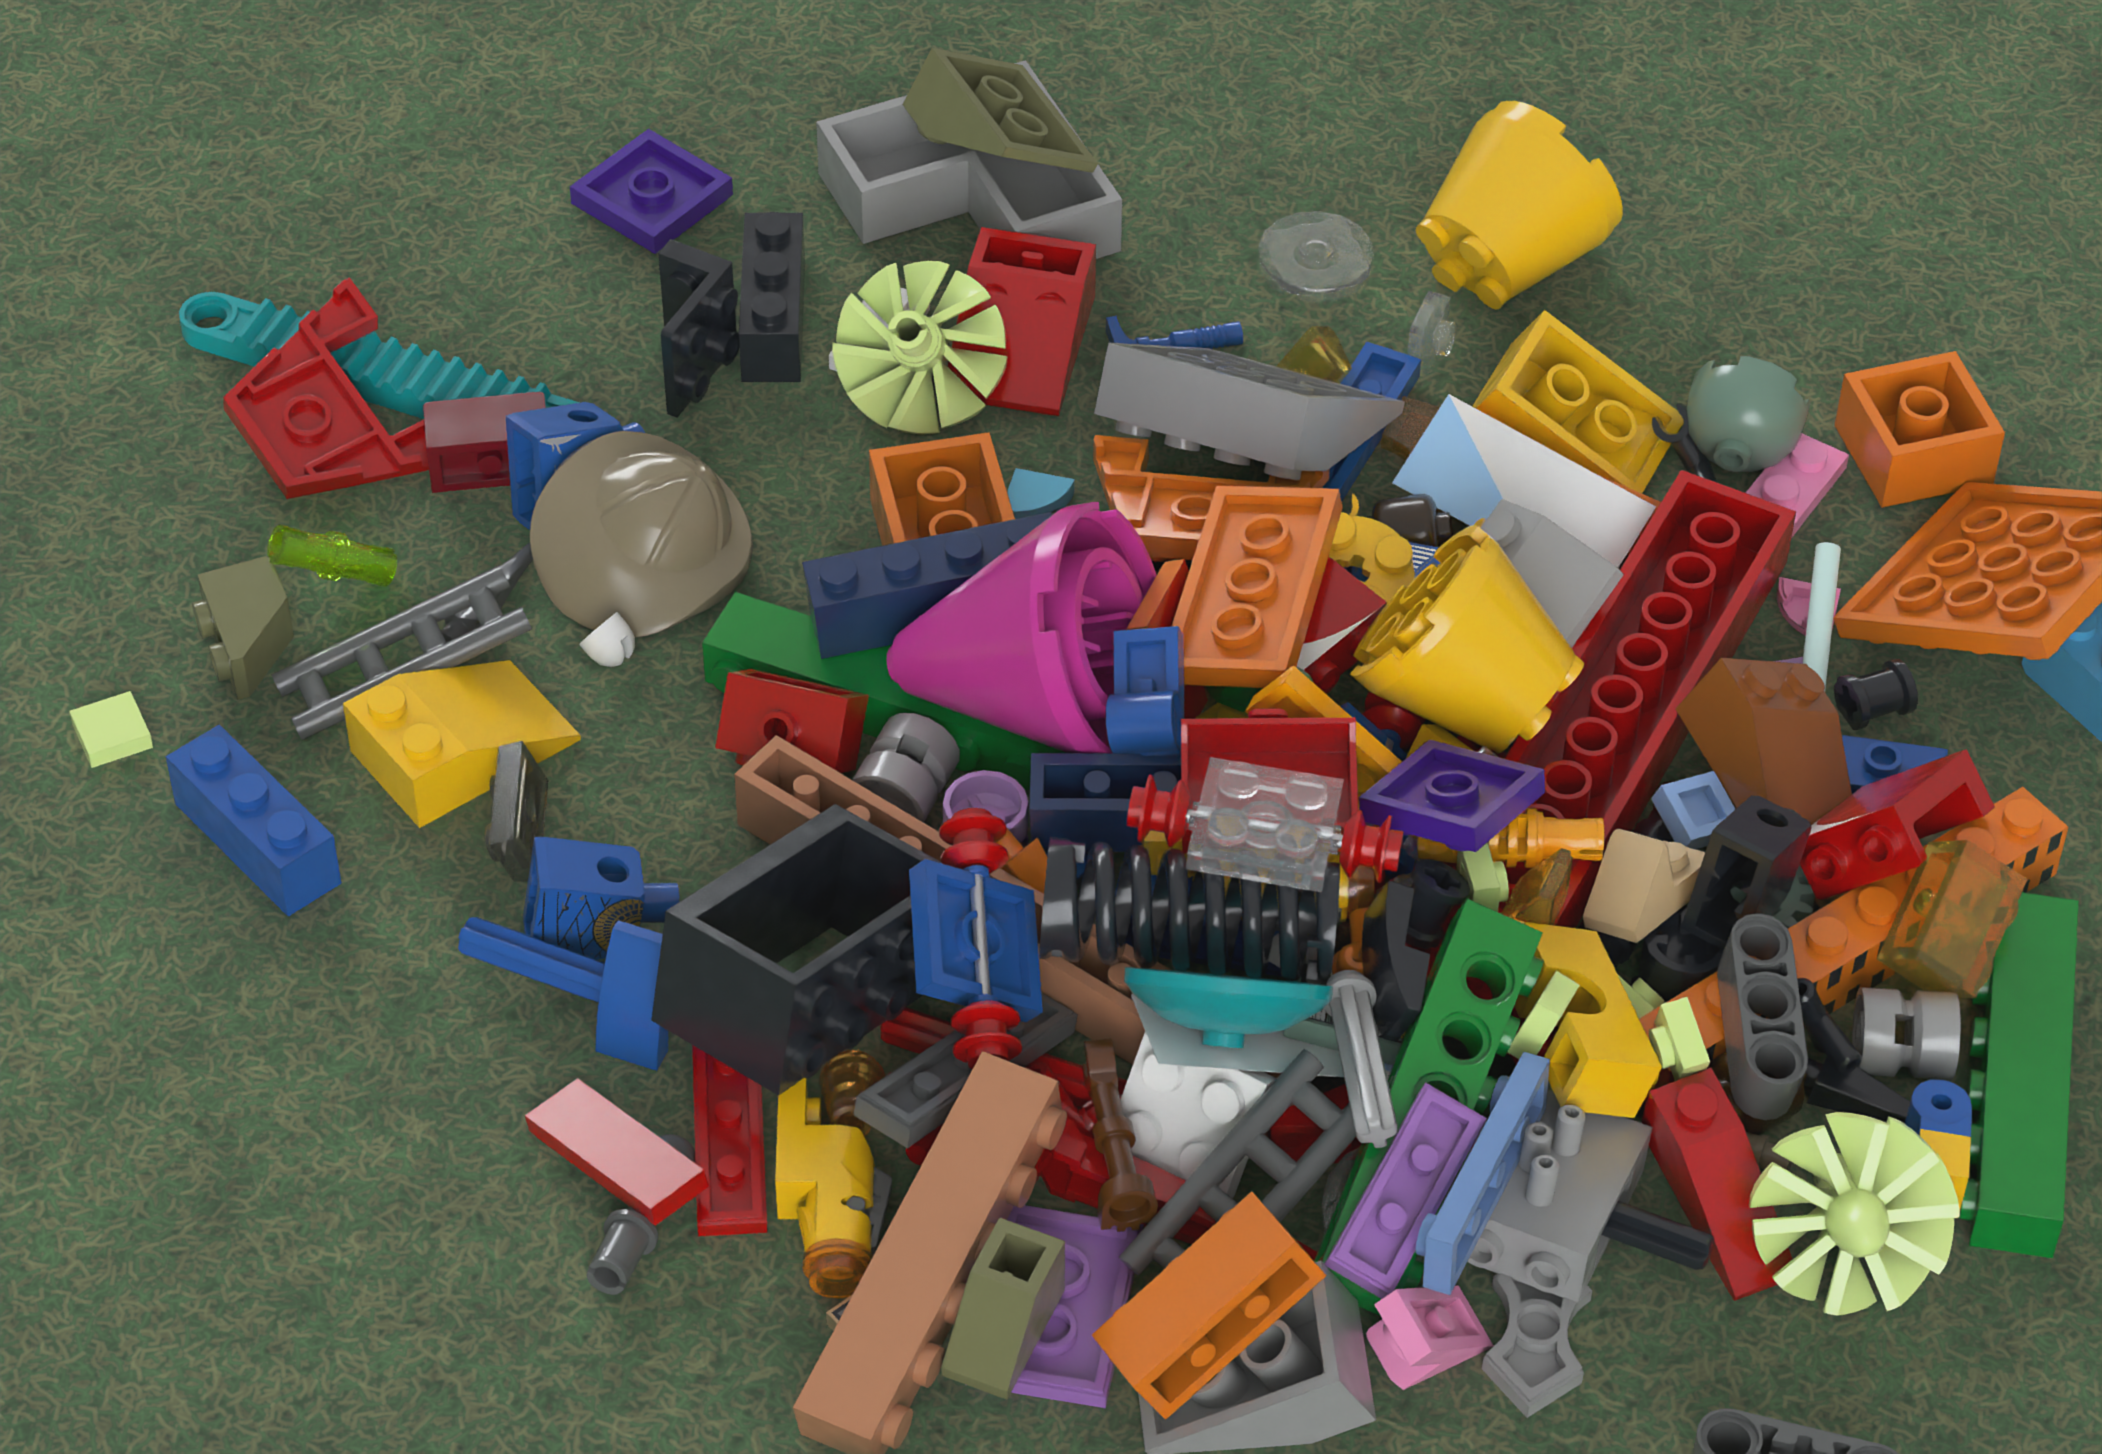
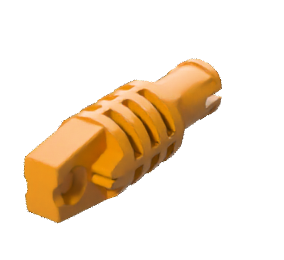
M1527 808L1525 814L1521 813L1487 843L1493 862L1505 861L1506 867L1516 868L1517 862H1524L1525 868H1535L1536 865H1542L1543 859L1555 858L1602 861L1603 818L1556 819L1544 817L1543 812L1537 811L1536 808ZM1417 836L1418 858L1457 864L1458 851L1448 848L1444 843Z

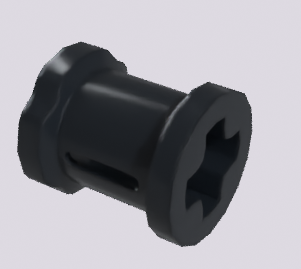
M1892 659L1886 661L1882 665L1881 670L1859 677H1855L1853 674L1839 676L1834 685V698L1838 710L1852 730H1860L1866 728L1870 719L1895 711L1899 715L1913 713L1917 709L1918 691L1913 675L1907 665L1900 659Z
M1421 859L1416 862L1411 872L1413 883L1410 888L1414 889L1405 942L1417 948L1428 949L1439 946L1445 934L1442 927L1454 905L1464 903L1470 888L1465 878L1449 865L1433 859Z

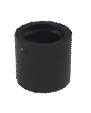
M1686 905L1644 937L1638 976H1634L1631 980L1633 984L1640 977L1665 1002L1717 972L1718 964L1724 951L1681 928L1688 907Z

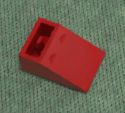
M981 227L968 265L967 275L980 283L991 298L959 314L956 325L996 305L1005 326L1006 349L953 341L952 348L1007 356V365L999 384L987 399L950 362H948V368L985 405L1059 416L1095 299L1096 244Z

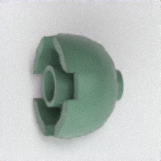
M1740 356L1738 365L1716 367L1715 360H1711L1695 373L1686 404L1689 435L1709 461L1725 470L1734 472L1762 471L1765 468L1777 465L1795 450L1802 436L1811 404L1809 399L1803 400L1801 395L1794 389L1797 379L1791 373L1772 362L1750 356Z

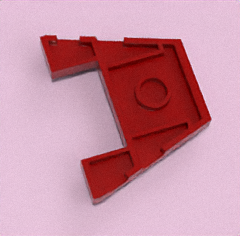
M350 277L341 281L333 289V297L317 312L312 310L299 323V330L279 350L274 347L223 397L224 411L286 499L429 470L424 419L394 435H389L331 355V352L378 329L377 314Z

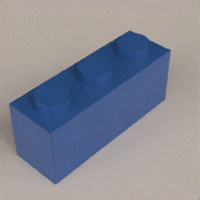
M220 724L165 756L175 805L287 916L292 915L342 883L334 836Z

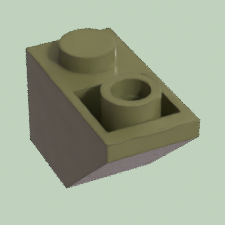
M271 555L197 575L202 600L192 602L196 624L202 639L214 637L216 644L209 645L208 649L218 682L230 679L237 700L252 695L294 637L288 598Z
M999 1217L969 1273L941 1367L942 1376L1008 1400L1065 1291L1064 1240Z

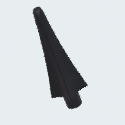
M1826 1057L1824 1064L1808 1058L1804 1086L1811 1088L1812 1092L1807 1104L1844 1113L1864 1115L1886 1123L1889 1116L1905 1124L1910 1105L1909 1100L1859 1067L1849 1073H1840L1828 1057Z

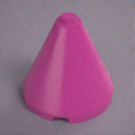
M1099 502L1071 505L1060 509L895 636L893 645L890 646L887 652V668L892 680L898 683L902 690L910 695L1066 753L1113 754L1107 736L1106 705L1108 696L1114 694V631L1127 629L1157 576L1144 543L1132 524L1117 509L1100 512L1098 510Z

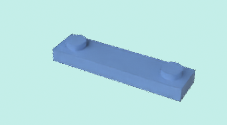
M1523 1052L1511 1076L1501 1075L1492 1094L1490 1116L1438 1214L1428 1213L1420 1227L1416 1242V1254L1424 1256V1288L1450 1295L1519 1163L1525 1128L1531 1123H1539L1546 1110L1550 1059Z

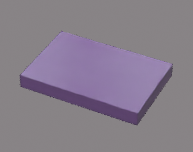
M1026 1205L1022 1208L1014 1206L1007 1219L1008 1221L1065 1241V1291L1011 1393L1106 1408L1115 1364L1095 1341L1092 1334L1111 1318L1118 1308L1126 1304L1130 1299L1135 1273L1119 1259V1256L1143 1230L1144 1224H1140V1230L1131 1231V1227H1128L1124 1232H1117L1116 1226H1112L1108 1230H1101L1099 1218L1095 1216Z

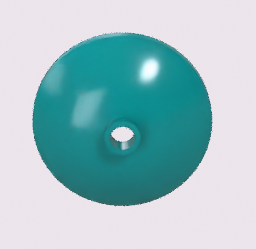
M1125 967L1124 982L1137 998L1168 1021L1183 1027L1203 1030L1202 1044L1210 1046L1244 1048L1245 1034H1268L1287 1030L1320 1012L1332 1001L1333 986L1293 981Z

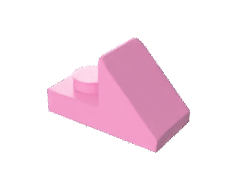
M1459 1285L1454 1286L1450 1295L1428 1288L1394 1290L1374 1304L1382 1320L1370 1327L1366 1332L1367 1339L1390 1380L1402 1390L1494 1346Z

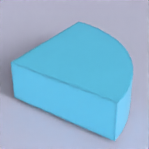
M1016 468L1007 490L1015 519L1048 513L1054 510L1059 511L1066 507L1074 495V479Z

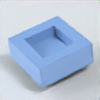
M1714 771L1661 785L1651 798L1674 842L1681 843L1692 849L1708 846L1713 829L1735 810Z

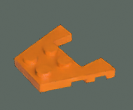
M1095 435L1093 461L1109 509H1117L1127 518L1140 536L1151 560L1157 562L1172 559L1193 560L1216 486L1322 488L1329 480L1330 469L1327 471H1302L1300 480L1270 475L1268 482L1151 473L1146 472L1149 461L1148 439Z

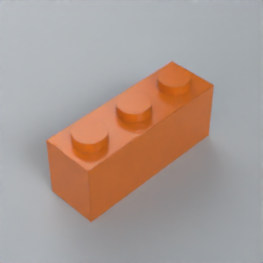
M1251 1191L1234 1208L1224 1213L1219 1221L1187 1250L1173 1259L1158 1276L1130 1301L1118 1308L1112 1317L1092 1334V1337L1131 1386L1166 1420L1327 1275Z

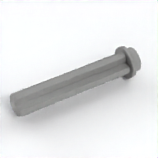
M1343 970L1332 975L1327 981L1326 985L1333 986L1332 1001L1324 1007V1010L1332 1016L1356 1137L1361 1143L1372 1142L1374 1148H1382L1387 1146V1138L1396 1135L1397 1122L1372 1009L1377 998L1374 984L1360 972Z

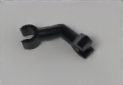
M1677 403L1676 405L1684 421L1683 428L1679 433L1673 434L1668 432L1659 417H1653L1652 428L1654 433L1661 440L1671 442L1686 471L1717 483L1709 460L1698 449L1689 435L1686 405L1682 403Z

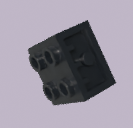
M670 239L658 253L664 328L661 331V347L667 414L678 418L691 401L698 403L703 399L708 390L710 379L721 365H730L739 351V333L736 327L735 309L738 301V292L734 289L731 261Z

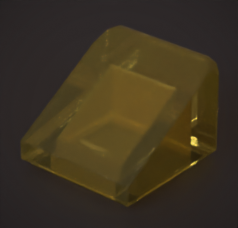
M1311 326L1276 366L1335 383H1340L1352 369L1336 333L1329 326Z
M1561 848L1526 872L1517 881L1501 914L1523 924L1530 922L1553 925L1568 894L1573 859L1571 851Z

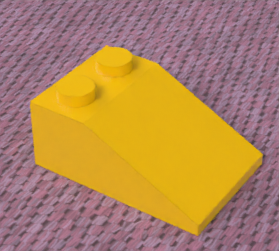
M1546 310L1510 344L1472 406L1580 466L1639 493L1644 492L1671 445V442L1661 440L1654 433L1652 418L1659 417L1664 428L1673 434L1678 433L1684 423L1682 416L1675 408Z
M510 660L397 674L343 703L350 751L419 828L581 740L580 734Z

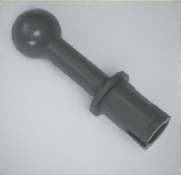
M675 1134L659 1136L695 1163V1150L689 1141ZM631 1207L628 1210H616L609 1214L604 1223L605 1237L587 1271L589 1283L597 1290L606 1294L617 1295L621 1293L642 1255L651 1253L658 1242V1232L655 1226L644 1215L636 1212Z

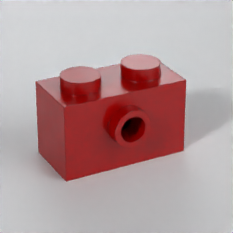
M753 669L728 672L715 748L735 752V763L744 765L777 735L839 773L856 770L869 695Z

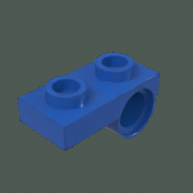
M1178 626L1114 631V694L1108 696L1106 705V728L1111 751L1113 754L1181 756V719H1184L1183 632Z

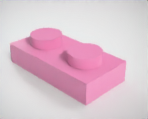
M1802 434L1795 450L1777 465L1765 468L1746 493L1796 511L1792 532L1793 537L1847 468L1849 454Z

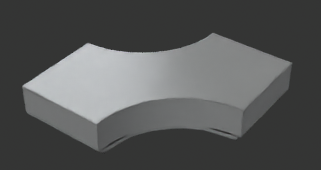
M1496 1274L1493 1276L1492 1288L1504 1305L1508 1325L1502 1339L1483 1358L1482 1370L1528 1418L1582 1383L1584 1372L1570 1348L1568 1327L1576 1313L1591 1301L1592 1290L1587 1285L1578 1303L1565 1297L1562 1298L1552 1293L1543 1292L1533 1286L1512 1279L1513 1277L1505 1274Z

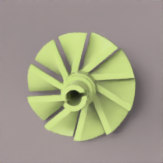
M920 261L903 266L910 310H903L897 263L884 267L863 285L857 294L888 324V329L852 293L848 296L842 308L838 321L836 343L832 342V353L838 376L851 401L867 417L883 427H890L910 434L940 433L932 376H934L942 429L963 423L975 417L986 407L946 366L948 361L986 399L995 390L1005 372L1007 356L957 349L948 345L952 341L1006 349L1005 326L996 305L949 329L941 328L945 321L991 298L986 289L972 277L956 270L931 317L924 315L950 266L947 263Z
M1835 1112L1826 1114L1825 1116L1841 1153H1836L1825 1125L1793 1133L1781 1139L1772 1148L1773 1152L1812 1173L1816 1186L1772 1162L1754 1184L1749 1201L1750 1208L1812 1203L1816 1205V1208L1807 1215L1753 1220L1752 1231L1756 1248L1761 1259L1767 1265L1808 1231L1821 1230L1818 1239L1772 1276L1774 1281L1784 1291L1796 1297L1814 1301L1817 1296L1828 1252L1837 1245L1839 1253L1823 1312L1831 1315H1845L1866 1309L1877 1302L1859 1257H1865L1886 1310L1895 1309L1906 1302L1918 1289L1930 1270L1939 1275L1947 1264L1953 1241L1954 1218L1959 1217L1960 1212L1953 1182L1938 1153L1936 1154L1923 1138L1901 1121L1889 1116L1886 1123L1872 1117L1854 1113Z

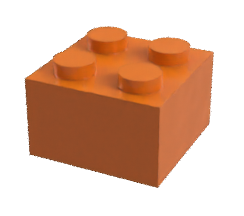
M1956 351L1844 374L1835 427L1881 508L1954 493L1965 482L1994 484L2005 431Z

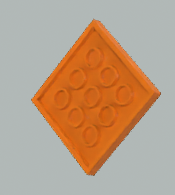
M1965 482L1837 612L1833 619L1840 638L1866 640L1874 644L1895 643L1914 645L1924 649L1963 650L1980 655L1992 653L2021 656L2029 660L2049 659L2102 602V492Z

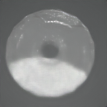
M1322 211L1297 212L1278 219L1264 231L1258 246V264L1260 274L1265 281L1277 292L1284 295L1285 290L1291 294L1298 295V300L1304 302H1335L1354 295L1363 287V281L1368 276L1370 277L1373 269L1374 251L1371 238L1360 225L1337 214Z

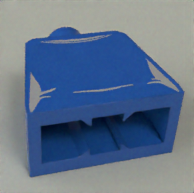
M588 402L506 415L513 516L520 524L530 530L535 504L543 488L565 458L586 442L619 431L645 433L644 429L636 422L621 426L620 421L595 404Z

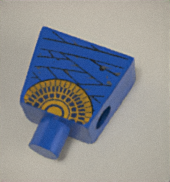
M534 837L523 912L524 932L529 936L594 959H604L607 955L612 929L618 920L641 927V923H664L666 910L680 902L677 883L643 882L640 852L633 847L550 837Z

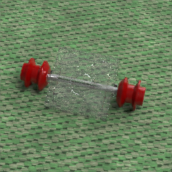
M1210 757L1200 801H1193L1192 810L1190 809L1191 795L1183 780H1179L1171 792L1157 790L1153 775H1149L1145 788L1133 786L1127 815V826L1138 828V842L1142 843L1150 831L1163 832L1167 845L1170 848L1185 836L1187 824L1189 823L1188 829L1192 830L1187 853V870L1322 892L1329 856L1330 854L1337 855L1339 848H1341L1339 863L1348 878L1352 877L1359 866H1365L1374 869L1377 882L1381 883L1384 870L1397 872L1404 831L1391 829L1392 815H1389L1380 827L1366 825L1362 810H1358L1346 821L1344 833L1341 835L1342 826L1336 825L1342 799L1344 779Z

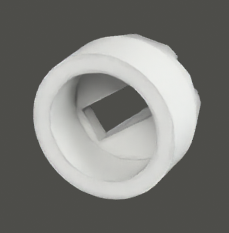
M616 612L589 634L579 645L599 665L615 667L621 665L625 657L630 658L635 648V636L626 621Z

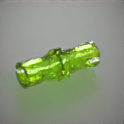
M279 524L273 529L267 546V555L271 558L270 563L308 569L317 572L320 578L337 581L343 577L386 587L392 582L397 569V555L394 554V548L358 543L349 540L345 533L331 530L325 534H319Z

